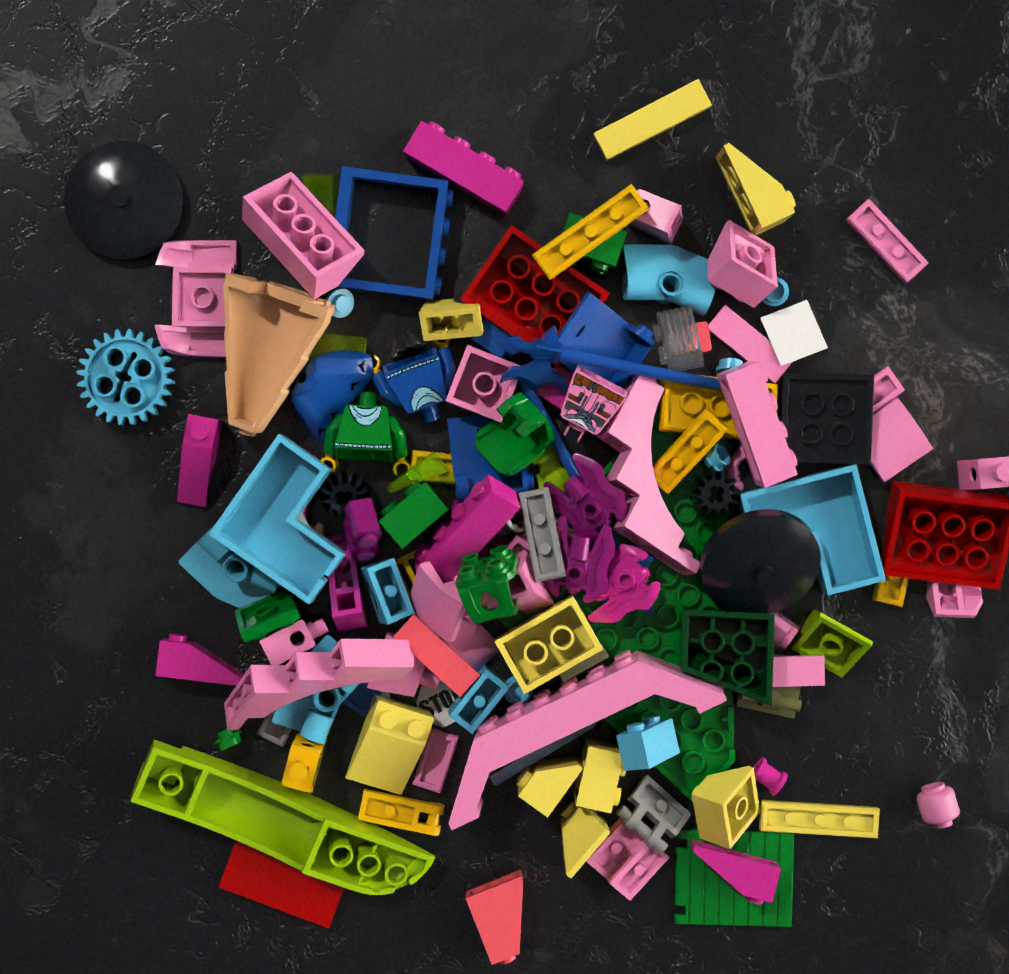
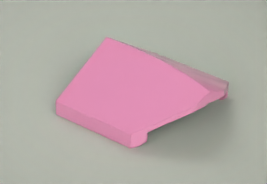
M927 581L926 599L934 617L975 618L983 604L981 587Z

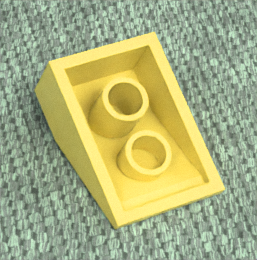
M730 143L721 148L715 158L752 234L756 236L780 225L795 213L793 209L796 207L795 200L790 191L785 192L781 183Z
M374 693L345 778L402 795L426 745L435 719L429 710Z

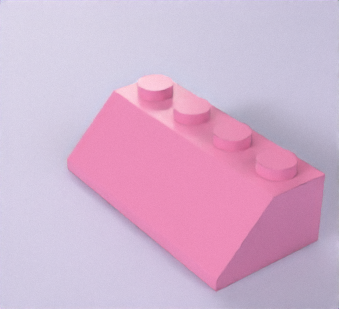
M292 172L243 196L242 220L313 299L337 287L364 255L365 250Z

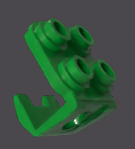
M522 392L511 396L496 409L503 417L501 423L492 421L476 434V449L499 474L504 476H512L540 458L545 453V447L555 439L549 420Z
M506 545L493 548L490 551L491 556L483 558L477 552L462 557L463 563L457 571L458 575L455 585L460 599L474 624L518 613V598L512 599L508 582L516 575L519 561L516 553L508 549ZM483 592H488L489 596H493L497 600L498 606L488 609V605L481 606L480 600L483 597Z

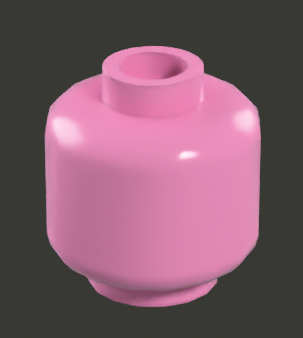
M934 782L922 786V791L917 795L916 799L923 822L934 824L935 828L938 829L951 826L953 824L952 820L960 814L953 788L945 786L944 782Z

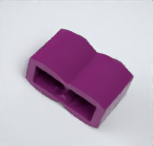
M371 498L349 501L344 508L346 518L343 521V528L351 558L359 561L371 560L379 552L378 541L382 536L374 502Z

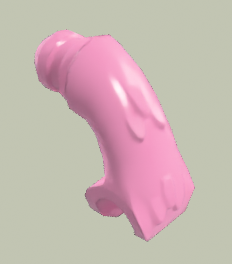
M741 444L731 455L730 463L726 466V479L734 478L736 480L735 484L729 487L730 490L739 489L742 491L744 489L738 467L747 459Z

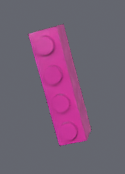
M421 121L403 150L404 157L442 180H448L449 184L506 217L524 187V181L520 179L522 175L508 166L505 170L495 164L496 160L485 152L481 151L480 154L472 151L469 149L471 145L462 138L455 136L452 139L445 135V129L432 121L426 124Z
M489 474L481 482L476 483L469 496L462 503H458L454 507L451 515L444 523H440L435 528L433 535L426 543L418 546L414 553L416 573L419 564L430 561L443 583L452 581L458 575L457 571L461 568L463 563L462 557L474 552L479 553L520 509L516 491Z

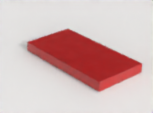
M235 841L219 884L221 889L329 928L344 890V887L302 874V871L239 841Z

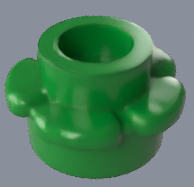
M226 729L217 734L219 739L214 744H218L221 752L243 742L240 736L242 731L238 730L235 732V730Z

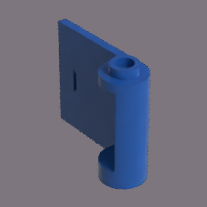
M588 291L557 335L558 343L562 344L563 349L639 364L642 363L656 342L652 338L654 333L642 324H639L637 327L629 324ZM558 360L573 372L580 365L623 389L633 376V374Z
M480 415L447 419L457 504L462 503L469 496L473 486L481 482L488 474L515 490L517 498L521 492L534 490L533 473L527 472L526 467L512 476L501 475L476 449L475 439L477 432L494 421Z

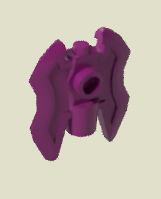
M575 453L572 458L581 477L576 474L563 485L567 493L549 481L544 483V488H549L553 511L567 517L574 533L589 535L592 537L591 542H595L600 533L597 527L600 528L604 524L610 525L612 523L610 519L613 516L612 513L616 515L615 518L617 520H625L627 510L624 491L614 487L607 480L599 463L580 453Z
M562 515L556 521L566 577L544 582L546 587L556 597L561 593V585L568 589L570 594H577L578 591L585 590L586 594H584L583 600L585 603H590L599 598L609 587L607 570L610 561L615 556V543L611 527L608 524L602 526L591 550L592 537L586 534L574 533L571 544L569 543L568 520L565 515Z

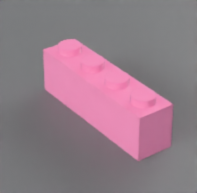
M748 361L718 373L717 377L755 485L766 488L798 475L795 468L797 466L796 456L788 448L785 439L788 437L786 427L783 422L779 421L776 410H778L777 401L774 395L769 393L766 385L768 375L765 368L759 365V362Z

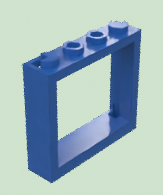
M342 166L335 219L347 232H349L355 180L438 191L425 289L344 278L334 289L344 288L354 292L434 301L435 295H440L442 278L437 277L438 267L444 266L446 248H441L443 236L448 237L450 219H445L446 208L452 207L454 190L449 189V181Z

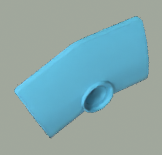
M624 244L622 246L626 267L621 284L624 300H656L662 304L672 302L702 316L707 313L716 290L708 282L707 258L674 245ZM662 283H669L672 286L673 292L665 290Z
M212 528L178 561L214 597L237 608H242L271 594H275L280 586L272 578L211 537L209 533ZM234 561L242 563L244 568L237 566Z
M327 635L311 652H331L338 642L330 635ZM359 684L330 689L335 695L334 704L325 703L322 699V692L284 705L275 711L272 723L300 731L302 737L324 744L339 705Z

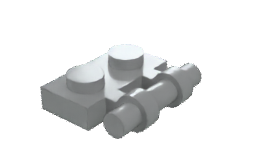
M648 775L641 779L627 798L636 807L633 812L623 805L616 813L624 821V826L629 830H635L644 838L643 842L649 848L654 847L660 854L668 847V844L661 838L664 832L670 838L676 837L691 816V813ZM644 815L656 824L652 830L641 821Z

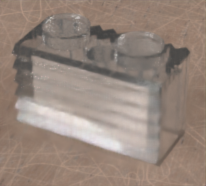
M688 305L680 309L675 308L674 310L670 309L669 311L664 310L662 313L658 311L656 313L658 324L652 325L655 341L662 342V347L657 348L660 364H667V369L680 372L704 367L703 352L691 306Z

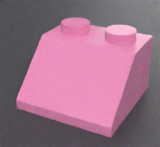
M728 220L707 260L708 282L715 288L724 290L738 301L754 308L778 287L775 248L731 220Z
M467 345L445 401L501 423L503 417L496 409L512 396L518 379H511L500 383L501 376L510 367L520 365Z

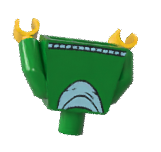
M373 392L360 393L359 405H346L344 412L338 414L326 428L323 452L326 455L320 461L324 464L326 460L331 461L333 464L332 473L335 472L337 466L339 467L338 460L393 462V457L396 458L393 464V471L396 476V467L399 464L407 466L408 475L411 472L410 463L405 460V457L408 455L406 434L396 417L388 415V407L377 406V394Z

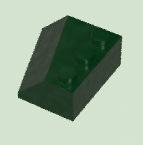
M683 609L680 613L679 636L681 671L772 706L775 614Z

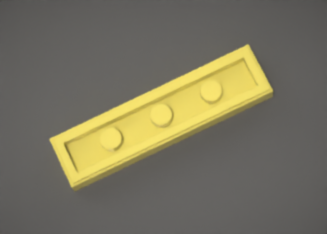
M699 79L600 129L593 133V136L606 161L705 111L712 104Z
M761 800L759 830L878 838L880 809L871 806Z

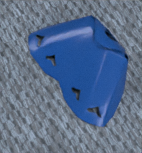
M352 350L325 352L315 356L306 363L298 374L290 399L306 431L317 441L322 442L325 440L326 431L318 435V429H326L333 421L331 413L339 410L335 417L343 413L345 406L349 405L369 383L373 371L371 355ZM363 361H365V364L363 365L364 373L362 372L361 368L358 366V365H360ZM304 372H306L305 381L303 383H299L301 376ZM359 382L351 391V383Z

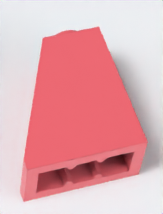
M521 870L466 891L465 899L492 965L498 962L500 965L508 964L516 959V955L520 954L523 875Z

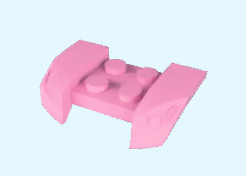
M178 240L163 243L155 265L173 269L172 326L154 325L163 350L179 356L226 358L223 284L226 273L234 274V270H237L238 241Z

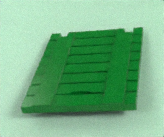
M698 829L680 830L676 839L686 840V847H676L674 905L685 906V913H674L675 924L792 927L794 833L745 830L731 848V850L776 861L781 867L773 902L763 901V904L759 905L745 899L746 896H743L695 854L690 846L691 839L712 845L716 844L700 839Z

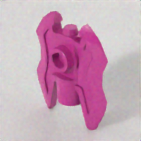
M621 544L615 550V556L610 561L607 570L609 587L596 599L597 602L609 598L610 600L588 616L589 621L614 623L619 622L626 613L633 610H649L658 597L661 584L657 581L647 585V577L650 576V572L647 567L643 568L638 563L639 560L643 561L648 558L649 555L646 551L637 546Z

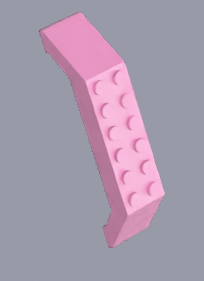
M626 650L614 657L615 661L606 666L603 663L592 666L587 670L588 674L577 679L574 676L565 682L562 681L560 688L553 691L547 688L536 693L533 696L534 700L526 704L523 701H519L507 708L508 712L499 717L496 714L487 716L477 728L448 823L451 830L479 818L484 802L481 795L491 771L654 694L694 706L700 714L727 701L723 687L683 672L680 666L637 650L631 653L630 650Z

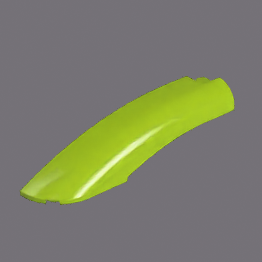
M155 739L145 762L141 766L131 795V802L210 829L266 853L302 871V874L362 894L395 893L396 889L408 884L412 885L428 871L435 859V855L371 822L358 820L357 815L300 790L281 786L280 781L183 745L180 749Z

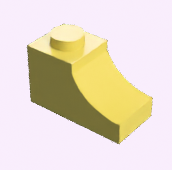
M455 299L426 301L419 311L424 341L482 336L484 333L479 304L457 303Z

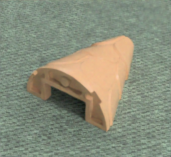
M226 273L223 295L225 313L224 339L227 364L225 386L228 424L239 428L238 432L243 435L255 437L256 433H262L291 392L290 386L309 360L310 353L330 324L336 306L321 297L313 299L308 292L271 281L270 283L256 281L257 278Z

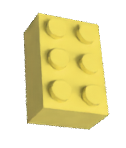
M572 594L494 638L495 644L524 694L603 650Z

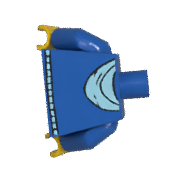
M447 339L445 342L433 340L434 347L383 365L381 359L374 355L377 365L373 368L372 380L380 396L396 408H404L408 414L420 410L422 418L426 423L437 420L440 417V413L436 404L446 400V392L451 388L456 370L452 350L448 347L450 339Z

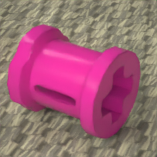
M761 757L753 766L755 780L768 788L771 795H776L784 786L788 774L784 771L779 772L767 764V759Z

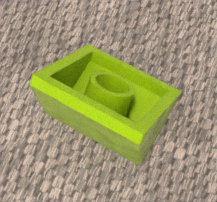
M812 609L791 649L801 655H824L825 668L842 678L869 650L873 641L822 612Z

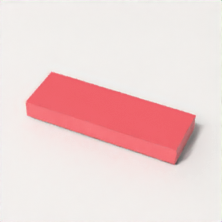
M415 614L393 636L398 640H409L410 651L414 653V656L459 697L480 676V673Z

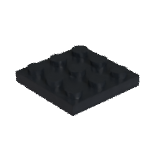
M783 373L781 422L785 425L788 437L785 438L788 448L794 452L797 463L871 465L874 375Z

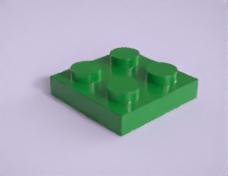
M286 588L234 611L239 633L244 643L250 640H261L268 632L277 628H288L296 620L300 619L292 592Z

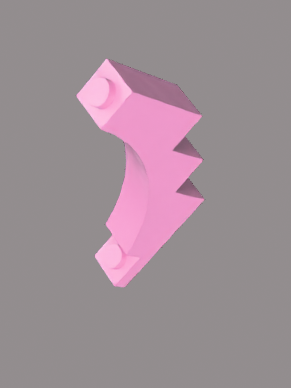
M633 375L624 388L629 391L625 402L596 436L620 452L607 476V480L614 487L624 491L625 497L628 498L626 501L625 520H616L612 529L681 575L696 574L700 567V562L693 558L694 555L691 551L678 547L685 533L677 525L662 499L652 464V427L658 402L664 388L657 384V380L654 378Z
M340 639L331 652H295L286 665H251L224 702L227 730H239L248 718H264L284 705L326 690L367 682L403 680L413 668L415 661L414 653L410 651L409 640Z

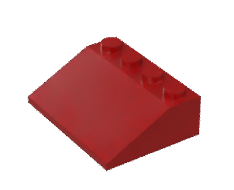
M511 225L460 300L466 304H479L481 314L510 335H519L522 341L533 343L534 338L541 339L542 334L552 326H556L558 335L587 291L603 303L610 293L571 266L549 281L532 257V254L543 246ZM558 361L557 363L551 362L553 365H555V366L558 367V368H559V366L562 364V363L559 362V361Z
M892 481L886 510L882 563L884 574L886 576L1000 590L1009 551V496Z

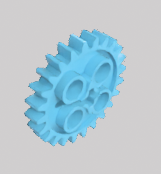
M119 329L115 330V338H112L108 333H104V343L94 339L93 342L96 349L85 348L86 353L90 356L89 359H79L86 366L85 370L76 371L77 374L84 376V380L78 382L77 386L86 387V391L80 397L91 398L86 407L89 409L98 407L95 414L97 417H102L107 413L106 422L112 423L116 416L118 425H124L127 418L131 425H136L137 416L142 421L147 422V412L158 415L159 413L155 406L158 404L166 407L167 404L162 399L163 395L172 396L173 394L166 389L167 385L175 384V381L167 378V375L175 372V369L165 366L171 360V357H161V354L164 352L161 346L153 348L156 339L151 337L145 342L146 334L141 331L136 338L134 330L131 329L127 330L125 337ZM120 350L124 356L123 361L120 365L114 366L111 361L112 355ZM133 353H136V354H137L136 359H134L133 362H132V364H131V361H132V357H131V356H132ZM144 361H149L152 367L149 375L142 377L139 373V366ZM128 373L132 377L131 381L124 382L121 374ZM106 378H110L113 382V388L109 393L104 394L101 390V383ZM137 388L141 393V399L138 403L131 404L128 398L129 393ZM121 391V399L119 402H116L115 398Z

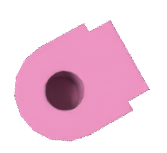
M779 612L771 613L775 614L774 647L777 649L780 646L785 650L800 627Z

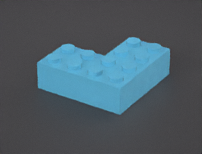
M278 434L214 525L209 535L307 604L312 603L328 581L324 575L331 576L347 554L346 551L298 519L330 474L332 468L286 436Z
M856 464L822 471L735 495L736 500L739 502L740 514L761 509L781 510L795 515L807 524L820 548L821 563L817 580L822 594L832 595L886 581Z

